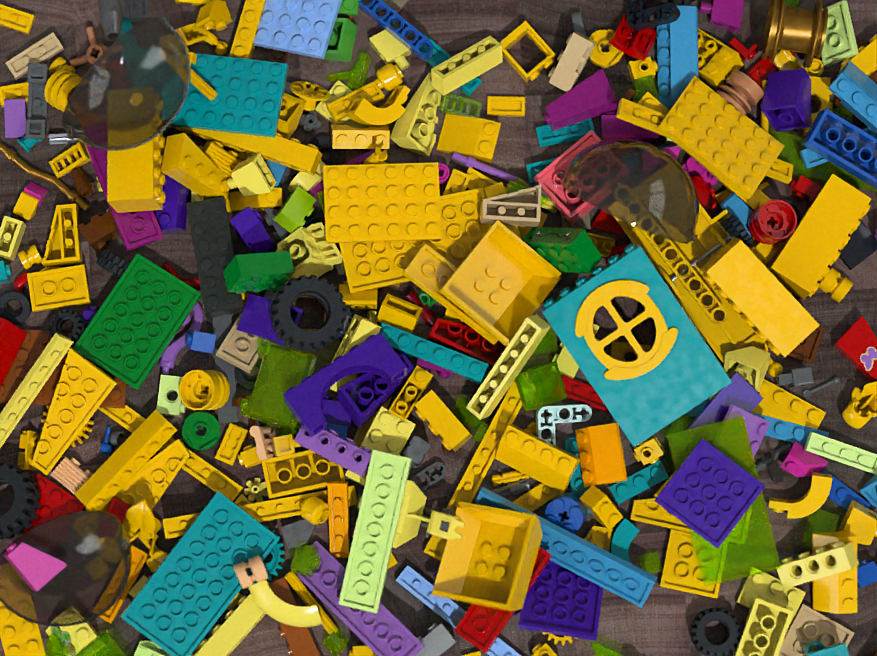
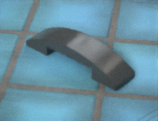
M28 64L27 82L29 85L26 139H45L48 103L44 96V90L48 81L47 64Z

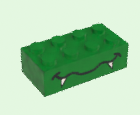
M533 227L522 239L559 272L590 274L602 260L601 254L585 229Z

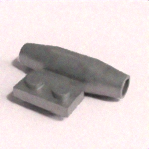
M98 0L100 21L107 40L115 41L121 38L123 18L130 22H143L150 19L148 0Z

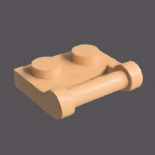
M267 424L264 427L252 426L250 428V435L255 438L256 453L259 459L275 458L272 438L279 437L277 426L275 424ZM264 434L269 435L270 439H265Z

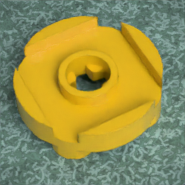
M597 30L589 37L597 42L589 59L593 64L602 68H608L617 64L623 56V52L608 43L614 32L613 30ZM608 44L609 52H602L601 45L605 46Z

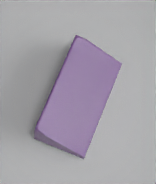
M6 98L4 100L5 137H24L26 135V100Z

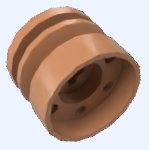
M733 70L725 80L727 86L721 85L719 90L715 91L724 100H727L728 104H732L737 111L744 115L752 110L750 105L755 106L764 96L760 86L749 76L738 70Z

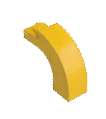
M405 85L397 86L387 101L379 108L373 106L365 98H355L345 114L362 125L374 126L392 123L406 111L401 104L407 100L410 89Z
M812 472L810 488L804 496L795 500L769 497L768 508H772L773 512L783 513L786 510L787 518L789 519L802 518L814 513L824 504L830 493L832 475Z

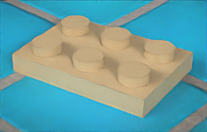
M241 313L216 352V356L250 374L270 341L238 331L237 327L242 316Z

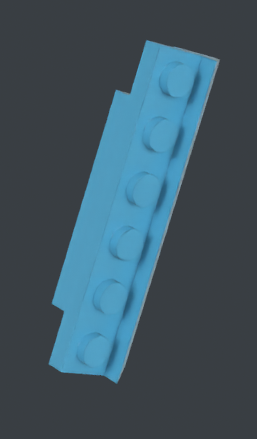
M676 5L680 9V17L672 23L657 26L658 101L668 110L674 105L694 76L698 78V19L696 6Z
M848 61L827 89L841 100L840 103L877 134V84L851 61Z

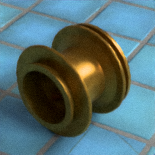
M770 0L763 38L762 59L766 60L768 56L770 63H772L778 50L805 53L806 67L810 68L814 55L815 59H819L821 56L826 35L828 8H824L822 11V0L816 1L814 10L786 6L785 0Z

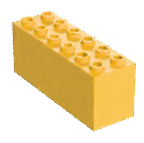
M153 87L108 91L107 202L117 213L163 210V203L166 201L165 192L163 191L166 178L165 174L161 172L164 156L163 148L166 145L165 137L163 136V130H165V119L163 118L165 101L161 99L160 94Z
M832 174L778 254L769 271L787 290L803 300L807 296L811 298L820 286L818 281L821 282L830 271L828 265L831 266L840 255L838 250H842L851 238L848 235H852L861 223L858 219H862L869 211L871 198Z
M736 237L732 238L700 268L704 272L702 277L711 285L715 284L717 286L715 291L725 300L727 298L730 300L728 305L738 314L740 312L743 314L741 316L742 320L751 328L753 326L756 328L754 330L755 334L764 342L767 340L769 342L767 344L768 348L777 356L781 354L786 357L819 326L814 318L752 251Z

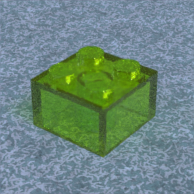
M557 361L542 363L520 371L515 378L524 411L540 409L567 398Z

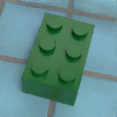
M289 251L236 255L223 271L228 293L236 292V294L246 291L261 292L267 289H271V291L280 290L295 273Z

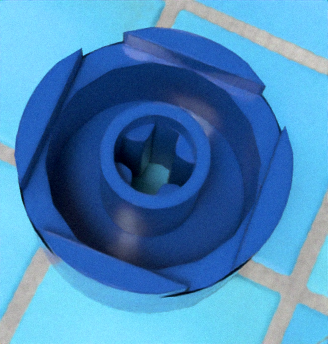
M572 492L557 495L546 507L545 519L571 533H575L587 518V508L579 499V495Z

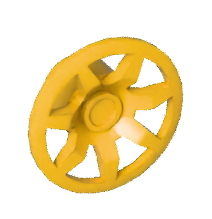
M296 81L292 82L289 86L290 90L299 99L306 101L304 110L307 111L315 110L317 101H324L330 97L328 90L315 83Z

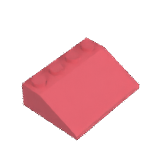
M591 130L536 175L534 180L538 185H541V189L557 210L573 226L615 191L618 186L630 178V172L622 161Z

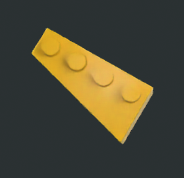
M185 133L167 136L161 172L206 200L219 197L228 199L230 189L227 184L228 178Z

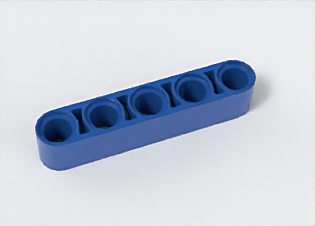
M358 0L359 7L364 13L422 60L432 57V42L382 0H372L370 4L365 5L362 3L363 0ZM379 10L386 11V15L382 17L378 16L376 13ZM393 22H398L401 24V26L397 29H394L391 27V24ZM407 34H413L415 36V39L408 41L406 40L405 36ZM422 46L430 48L426 53L421 52L419 49Z

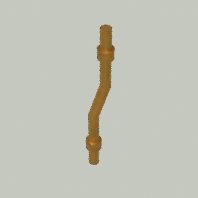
M0 141V151L5 154L4 157L10 162L13 161L29 175L52 183L67 196L69 201L76 203L84 211L90 208V205L80 198V194L75 190L72 191L58 178L32 168L18 156L16 151L12 148L9 149Z

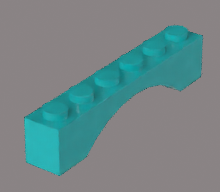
M382 323L379 332L394 351L432 363L480 385L491 370L487 363L388 324Z

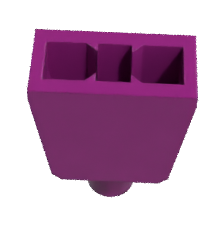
M712 0V3L701 1L700 13L710 14L709 24L738 33L741 25L744 0Z

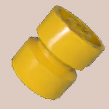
M832 267L826 277L819 283L820 286L818 288L824 293L829 292L830 297L840 303L854 283L846 277L841 278V273Z

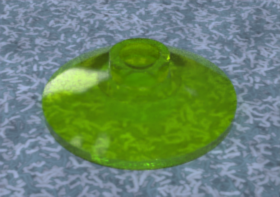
M56 634L50 635L46 643L47 656H68V650L63 645L59 636Z

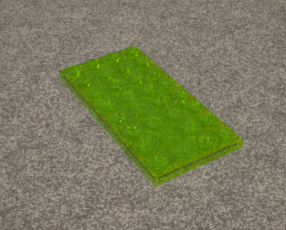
M743 416L667 434L676 471L703 438L759 480ZM762 492L718 549L690 528L705 587L781 569Z

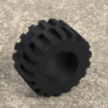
M709 608L701 611L693 619L690 627V637H692L693 645L706 656L728 655L736 649V645L740 642L741 626L737 622L738 619L730 611H726L723 608ZM711 621H719L726 628V638L720 644H712L705 637V627Z

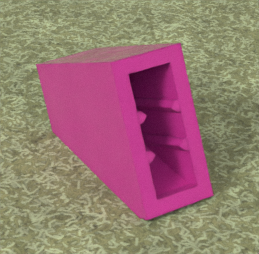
M23 542L11 543L5 549L7 552L3 554L32 591L41 589L67 566L65 562Z

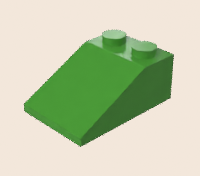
M348 18L336 19L324 60L337 62L351 61L358 26Z

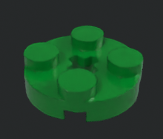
M192 413L184 421L182 437L191 448L195 450H208L221 437L220 424L209 413ZM199 426L202 428L206 427L207 430L204 436L196 434Z

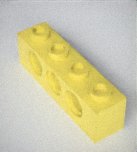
M841 541L832 544L830 549L824 546L816 549L813 554H810L809 551L799 554V558L794 560L793 557L781 560L782 564L778 565L776 569L783 588L786 589L853 569L859 565L852 543L844 544ZM831 555L835 557L836 562L832 560ZM814 560L817 561V563L819 564V567H817V566L815 565Z

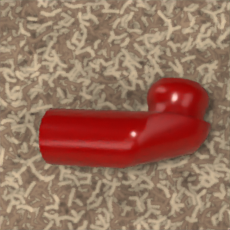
M24 272L15 279L13 290H23V286L28 283L27 274L30 272Z

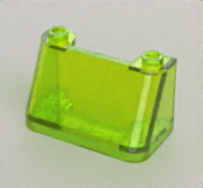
M262 341L257 349L259 359H262L252 395L247 396L241 402L240 415L279 429L294 428L298 420L284 403L283 395L289 388L301 384L304 378L312 376L316 355L301 350L296 351L294 348L273 342Z

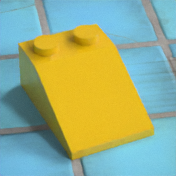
M446 114L436 150L449 154H454L455 151L467 157H475L477 161L491 164L501 123L483 118Z

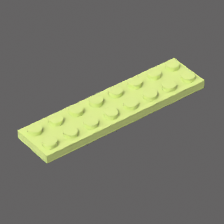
M378 450L372 451L340 595V605L378 613L412 458Z

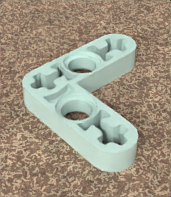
M585 404L540 406L536 411V436L543 439L541 432L547 428L551 434L548 439L543 440L551 442V444L556 446L555 423L588 421L592 416V410ZM563 408H566L569 412L566 419H561L559 416V412ZM582 408L587 411L583 418L578 414L573 415V411L578 412ZM545 409L546 412H549V416H546V423H550V426L541 425V423H545L544 417H541V413H544Z

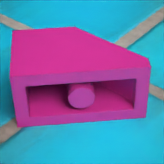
M794 442L785 455L780 467L796 477H812V472L821 473L828 464V461L817 454L805 451L804 446Z

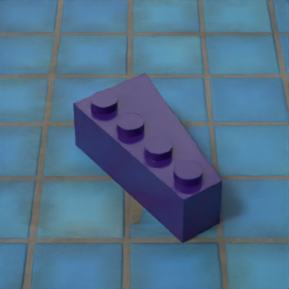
M165 174L166 183L163 185V191L165 192L166 201L163 203V210H156V217L161 232L170 234L186 230V201L189 189Z
M248 206L230 219L237 236L251 254L276 252L277 249L266 232L262 217L256 209L251 210Z
M404 353L398 356L407 366V375L391 385L379 375L365 373L339 388L337 399L358 428L405 384L412 374L414 366Z

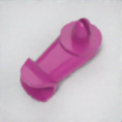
M692 157L684 161L682 165L684 172H690L694 176L702 177L710 186L717 183L718 180Z

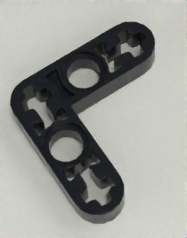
M627 0V24L634 31L672 23L680 17V9L674 3L646 9V0ZM640 1L639 7L633 9V5ZM657 13L656 19L650 21L651 15Z

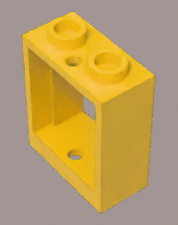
M526 21L499 42L502 44V56L525 82L535 80L540 75L539 71L544 67L548 69L555 62V53ZM526 34L546 56L544 60L528 73L524 71L507 51Z

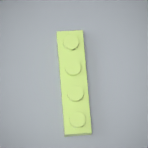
M809 432L804 448L805 451L877 475V454Z

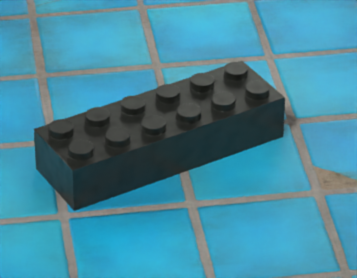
M224 197L186 203L206 318L242 313L244 311L242 294H236V292L228 293L223 275L224 269L235 257Z

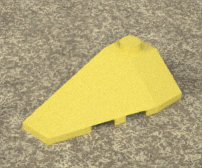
M431 72L428 73L406 106V111L396 121L390 139L401 148L425 157L430 156L436 141L434 128L439 118L436 117L437 106L441 102V93L432 87Z

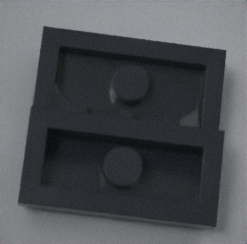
M858 219L861 223L852 235H848L851 238L842 250H838L840 252V259L849 270H852L877 251V239L861 219Z

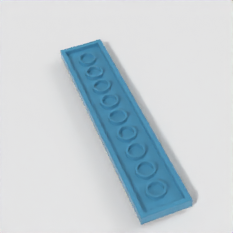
M484 487L481 488L475 504L536 515ZM536 515L543 533L539 547L552 554L551 561L641 608L643 607L657 579L656 576Z

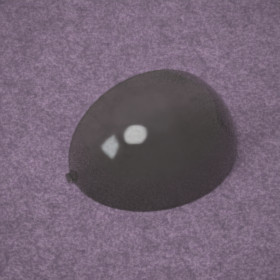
M166 15L146 19L132 27L118 38L88 70L71 95L63 113L62 126L69 133L67 137L70 140L74 141L77 139L90 147L100 150H127L151 141L173 122L181 110L188 93L190 60L184 42L176 30L168 23L170 19Z
M630 138L603 140L579 152L569 163L566 170H560L557 177L560 178V183L571 193L633 226L684 244H688L691 241L695 242L698 237L695 234V229L699 219L700 207L694 182L679 161L665 150L653 144Z
M81 511L66 514L34 527L13 541L15 543L23 542L65 562L67 565L38 591H32L3 556L7 552L5 549L0 554V601L10 611L23 619L53 627L83 624L107 612L122 595L128 583L132 565L131 546L122 523L116 516L103 511Z

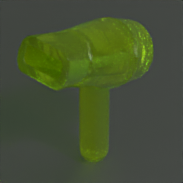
M361 53L352 71L329 74L326 79L328 82L348 79L347 85L351 89L357 90L363 87L366 81L371 58L368 54Z

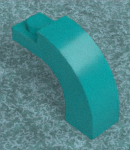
M626 518L622 520L612 535L610 553L632 564L628 556V548L640 530Z

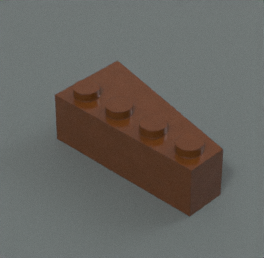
M109 207L104 215L96 214L91 217L89 224L84 225L81 223L77 226L94 251H101L109 245L108 242L121 238Z

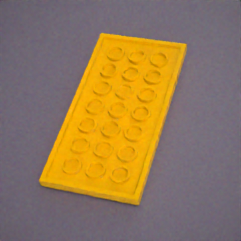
M484 188L440 196L441 240L339 243L349 293L409 282L410 280L402 273L425 243L455 267H458L492 226V224L480 223V207L483 199H486Z

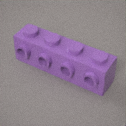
M301 427L294 440L297 444L366 478L372 450L365 446H362L361 449L356 447V442L347 437L344 440L339 438V433L328 429V431L322 430L310 438L305 429Z

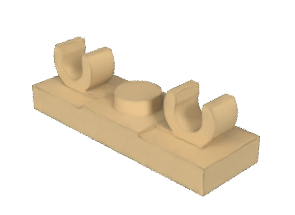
M51 33L5 63L17 80L28 73V64H42L64 50L55 34Z

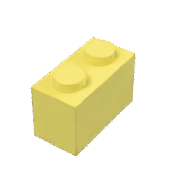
M4 216L0 227V257L12 261L15 260L27 226L23 221Z

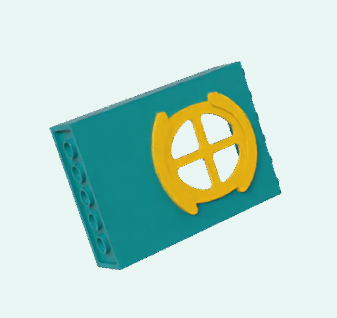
M631 243L624 248V253L613 255L608 259V264L603 267L601 264L592 270L590 276L587 278L585 275L575 281V286L572 288L567 286L559 292L560 296L555 299L553 297L549 298L543 303L542 307L543 315L633 447L732 383L729 375L639 243L636 245ZM616 296L633 298L645 306V311L631 321L624 322L611 304V299ZM600 306H605L618 325V329L598 341L593 333V318L596 310ZM652 317L656 326V339L652 349L645 352L632 335L631 329L646 318ZM623 335L638 354V358L630 362L616 360L607 355L603 348Z

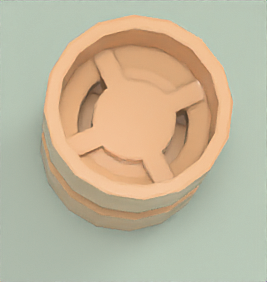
M259 555L248 559V563L242 561L233 565L242 589L252 586L253 581L259 583L268 579L267 572ZM250 568L252 576L248 577L245 570Z

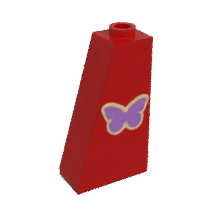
M861 316L833 347L871 382H877V338L865 318Z

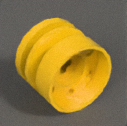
M62 69L51 75L46 83L44 96L46 102L51 106L73 117L67 100L69 94L94 87V85L72 71Z
M192 370L184 375L179 385V396L182 403L192 410H217L224 406L230 395V384L227 378L216 370Z

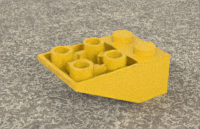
M698 28V78L713 89L719 90L721 85H726L725 80L733 70L739 71L744 64L738 52Z

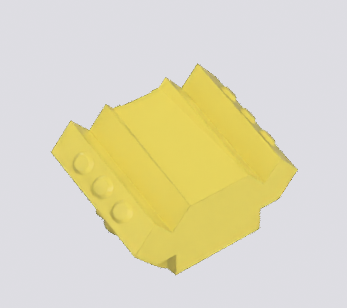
M322 222L311 224L307 228L300 227L277 244L278 249L276 252H290L295 273L289 280L296 279L302 275H306V277L317 275V278H319L324 273L333 270V265L342 263V255L335 243H326L325 226Z

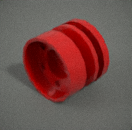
M774 199L757 207L748 219L750 235L757 242L767 245L775 244L787 238L794 232L797 226L795 210L789 203L783 200Z

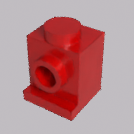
M801 175L798 180L794 178L789 188L792 189L791 192L794 193L796 198L802 201L807 200L806 204L810 206L821 186Z

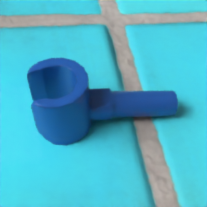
M106 427L105 439L100 447L102 453L110 455L113 450V445L108 444L111 427Z

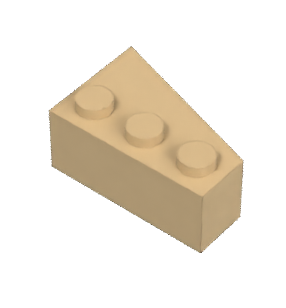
M579 32L571 33L566 41L567 46L565 50H562L557 58V61H559L557 67H553L548 77L551 78L549 83L565 92L573 89L597 42Z
M541 185L483 199L480 207V223L494 224L499 220L503 225L537 227L540 223Z

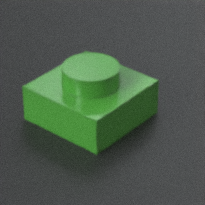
M342 0L339 15L358 17V0Z

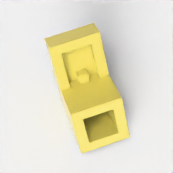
M320 160L314 176L300 171L290 182L287 189L292 193L300 186L311 195L310 191L323 180V166H326L324 162Z

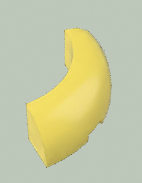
M267 580L248 587L257 605L278 622L295 627H312L323 624L317 605L299 607L285 603L272 592Z

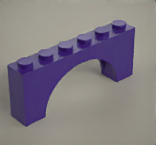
M379 332L376 335L369 336L361 345L352 347L344 356H338L332 364L321 367L315 375L304 378L298 386L289 388L283 395L284 403L311 438L327 428L326 419L321 410L322 402L327 391L338 380L351 374L364 372L379 375L392 385L407 375V366Z

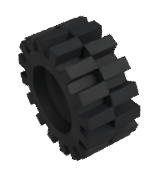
M106 250L102 251L96 261V264L118 278H121L130 265Z
M74 310L57 311L58 315H53L55 319H50V323H53L49 325V329L52 330L50 334L54 336L55 333L66 336L73 341L72 345H75L83 331L86 330L84 326L87 325V322L83 321L85 320L84 316H81L80 313ZM67 320H72L74 323L72 332L64 334L62 331L63 324Z

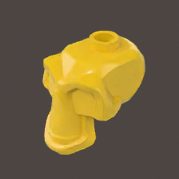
M877 382L866 384L863 390L856 387L853 389L851 401L842 412L844 421L851 427L860 429L872 417H877Z

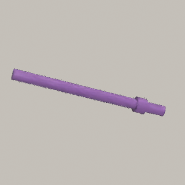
M455 151L452 159L464 163L467 167H474L508 182L514 181L527 188L537 186L479 162L475 157H467ZM541 189V195L547 197V195Z

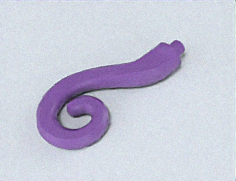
M197 302L192 310L194 317L191 327L183 335L171 342L162 354L159 361V367H162L161 375H169V370L174 369L178 352L186 346L185 337L189 330L200 331L204 314L199 302ZM190 314L182 326L188 324L191 318Z

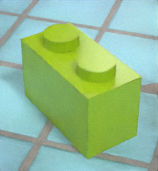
M298 186L289 195L273 220L292 233L296 228L299 229L305 224L304 218L305 216L309 217L314 211L313 205L316 199Z

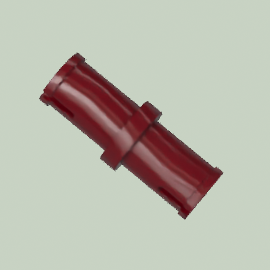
M414 290L404 298L407 302L423 308L420 317L429 327L437 321L438 318L427 307L428 304L424 305Z

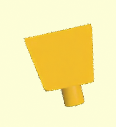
M852 500L838 531H851L857 536L858 544L870 545L874 536L877 537V513Z

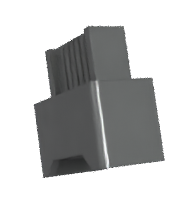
M811 366L791 369L787 371V374L775 377L776 386L789 385V388H797L814 384Z

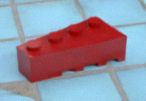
M440 318L435 322L428 341L489 364L491 370L507 348L499 340L493 345L470 326Z

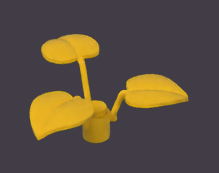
M144 499L131 506L126 513L129 523L135 528H140L134 536L122 545H119L115 537L102 536L95 542L94 546L105 560L111 563H119L124 558L122 549L139 535L146 540L153 539L149 552L151 557L146 562L148 568L154 573L168 553L163 551H156L154 553L156 539L158 538L156 533L160 530L161 523L158 519L154 518L148 503Z

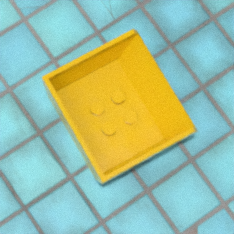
M497 220L444 283L439 292L507 347L526 318L536 312L561 280L562 274Z
M459 501L454 516L461 517L460 521L465 523V527L458 526L456 528V532L463 535L461 539H447L431 595L507 611L522 609L543 536L538 517L533 514Z

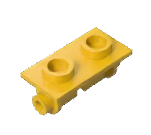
M22 431L19 448L25 449V452H19L17 466L19 468L36 471V467L31 462L40 440V433Z

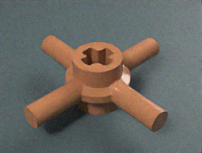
M88 27L86 31L91 46L87 49L86 55L70 60V64L72 67L89 62L98 67L102 83L108 82L109 77L105 63L109 58V54L125 49V45L123 42L106 47L98 43L94 28Z

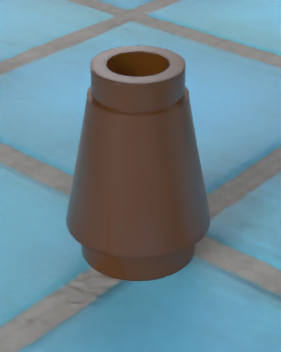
M81 168L71 172L78 194L82 197H88L95 192V184Z

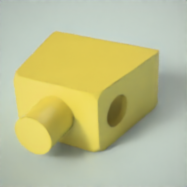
M397 23L391 27L397 29L401 24ZM386 30L369 38L370 45L386 64L396 63L400 71L410 66L406 57L411 54V51Z
M260 152L237 164L231 172L232 177L227 180L230 189L238 187L244 196L269 193L277 183Z

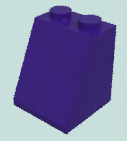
M804 68L769 73L761 110L776 132L811 127V79Z

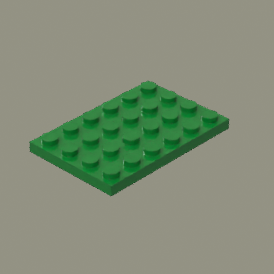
M137 253L73 349L138 391L201 298L202 293Z

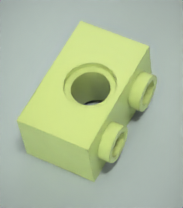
M161 375L156 409L161 415L181 417L182 413H185L186 406L182 403L179 396V385L183 377ZM173 391L177 392V399L175 401H169V393Z

